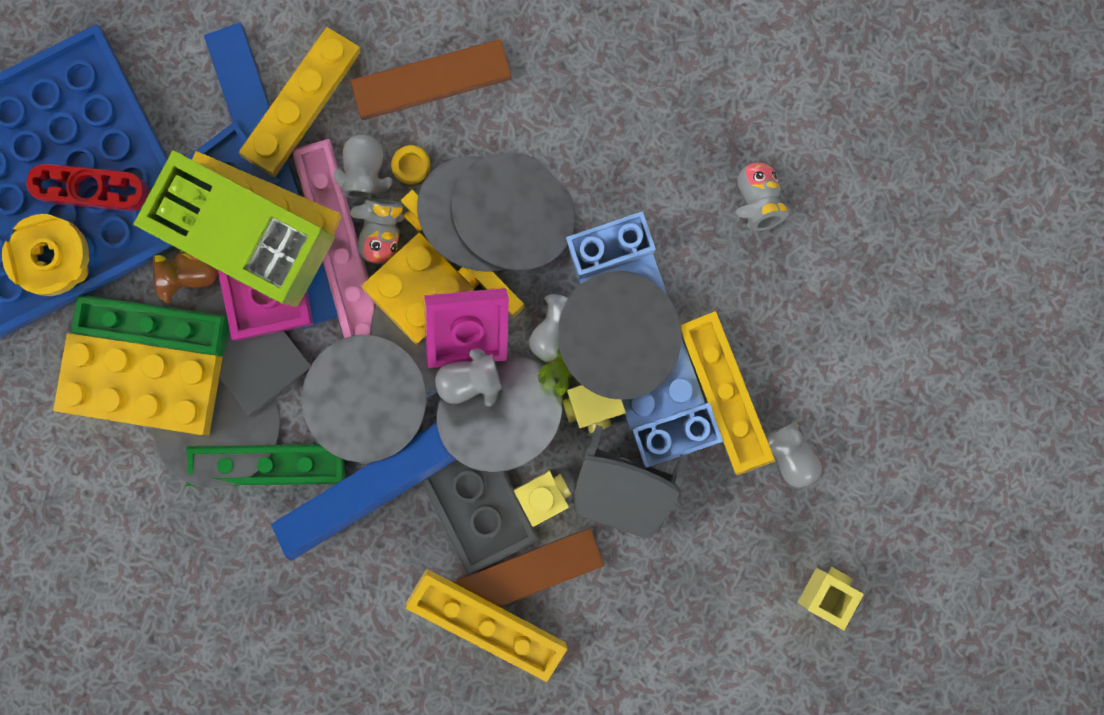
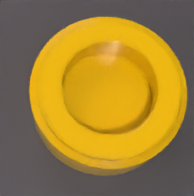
M408 145L395 152L391 161V168L399 182L407 186H417L422 184L431 173V161L422 148Z

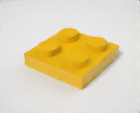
M420 232L361 285V289L416 346L425 338L424 295L475 290Z

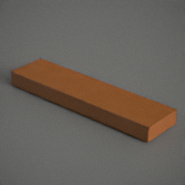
M498 39L350 81L360 118L363 121L509 81L512 78L502 41Z
M589 527L451 582L501 607L605 565Z

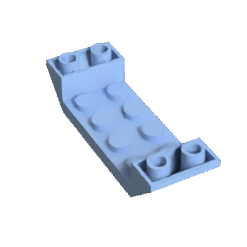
M643 211L566 237L579 285L600 273L626 271L651 280L667 295L653 255L656 248ZM682 338L678 360L668 378L648 394L622 400L627 424L645 468L677 458L680 454L685 455L723 442L711 405L704 401Z

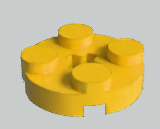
M49 214L32 215L18 222L13 228L16 231L12 234L10 241L5 240L2 249V262L9 279L28 292L42 296H56L71 290L77 283H81L87 278L89 273L88 244L78 227L69 221ZM48 245L50 250H54L55 253L52 262L48 265L46 262L38 261V255L43 254V246Z

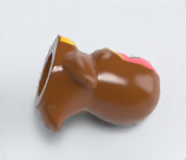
M182 250L174 258H166L161 255L153 256L155 293L165 303H171L173 294L180 288H205L215 283L219 276L218 269Z

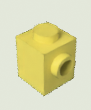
M583 385L568 389L567 394L569 398L562 400L569 423L577 421L578 427L583 428L587 426L589 433L594 432L596 425L602 426L603 429L611 427L610 418L626 413L621 399H610L591 392Z
M550 470L514 489V493L532 527L569 508L566 498L572 495L562 475L559 474L553 477Z
M816 567L797 603L815 615L845 630L864 594L852 588L850 585L853 578L831 567L827 574Z

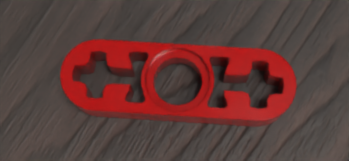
M41 164L29 172L26 180L27 189L32 196L51 204L137 211L143 207L149 195V188L141 178L132 173ZM93 177L98 183V190L91 198L84 199L79 193L80 183L86 178ZM52 178L58 182L66 183L67 190L61 187H49L46 190L41 187L42 181H49ZM130 184V186L136 189L135 195H129L127 200L117 193L110 192V186L118 189H127Z

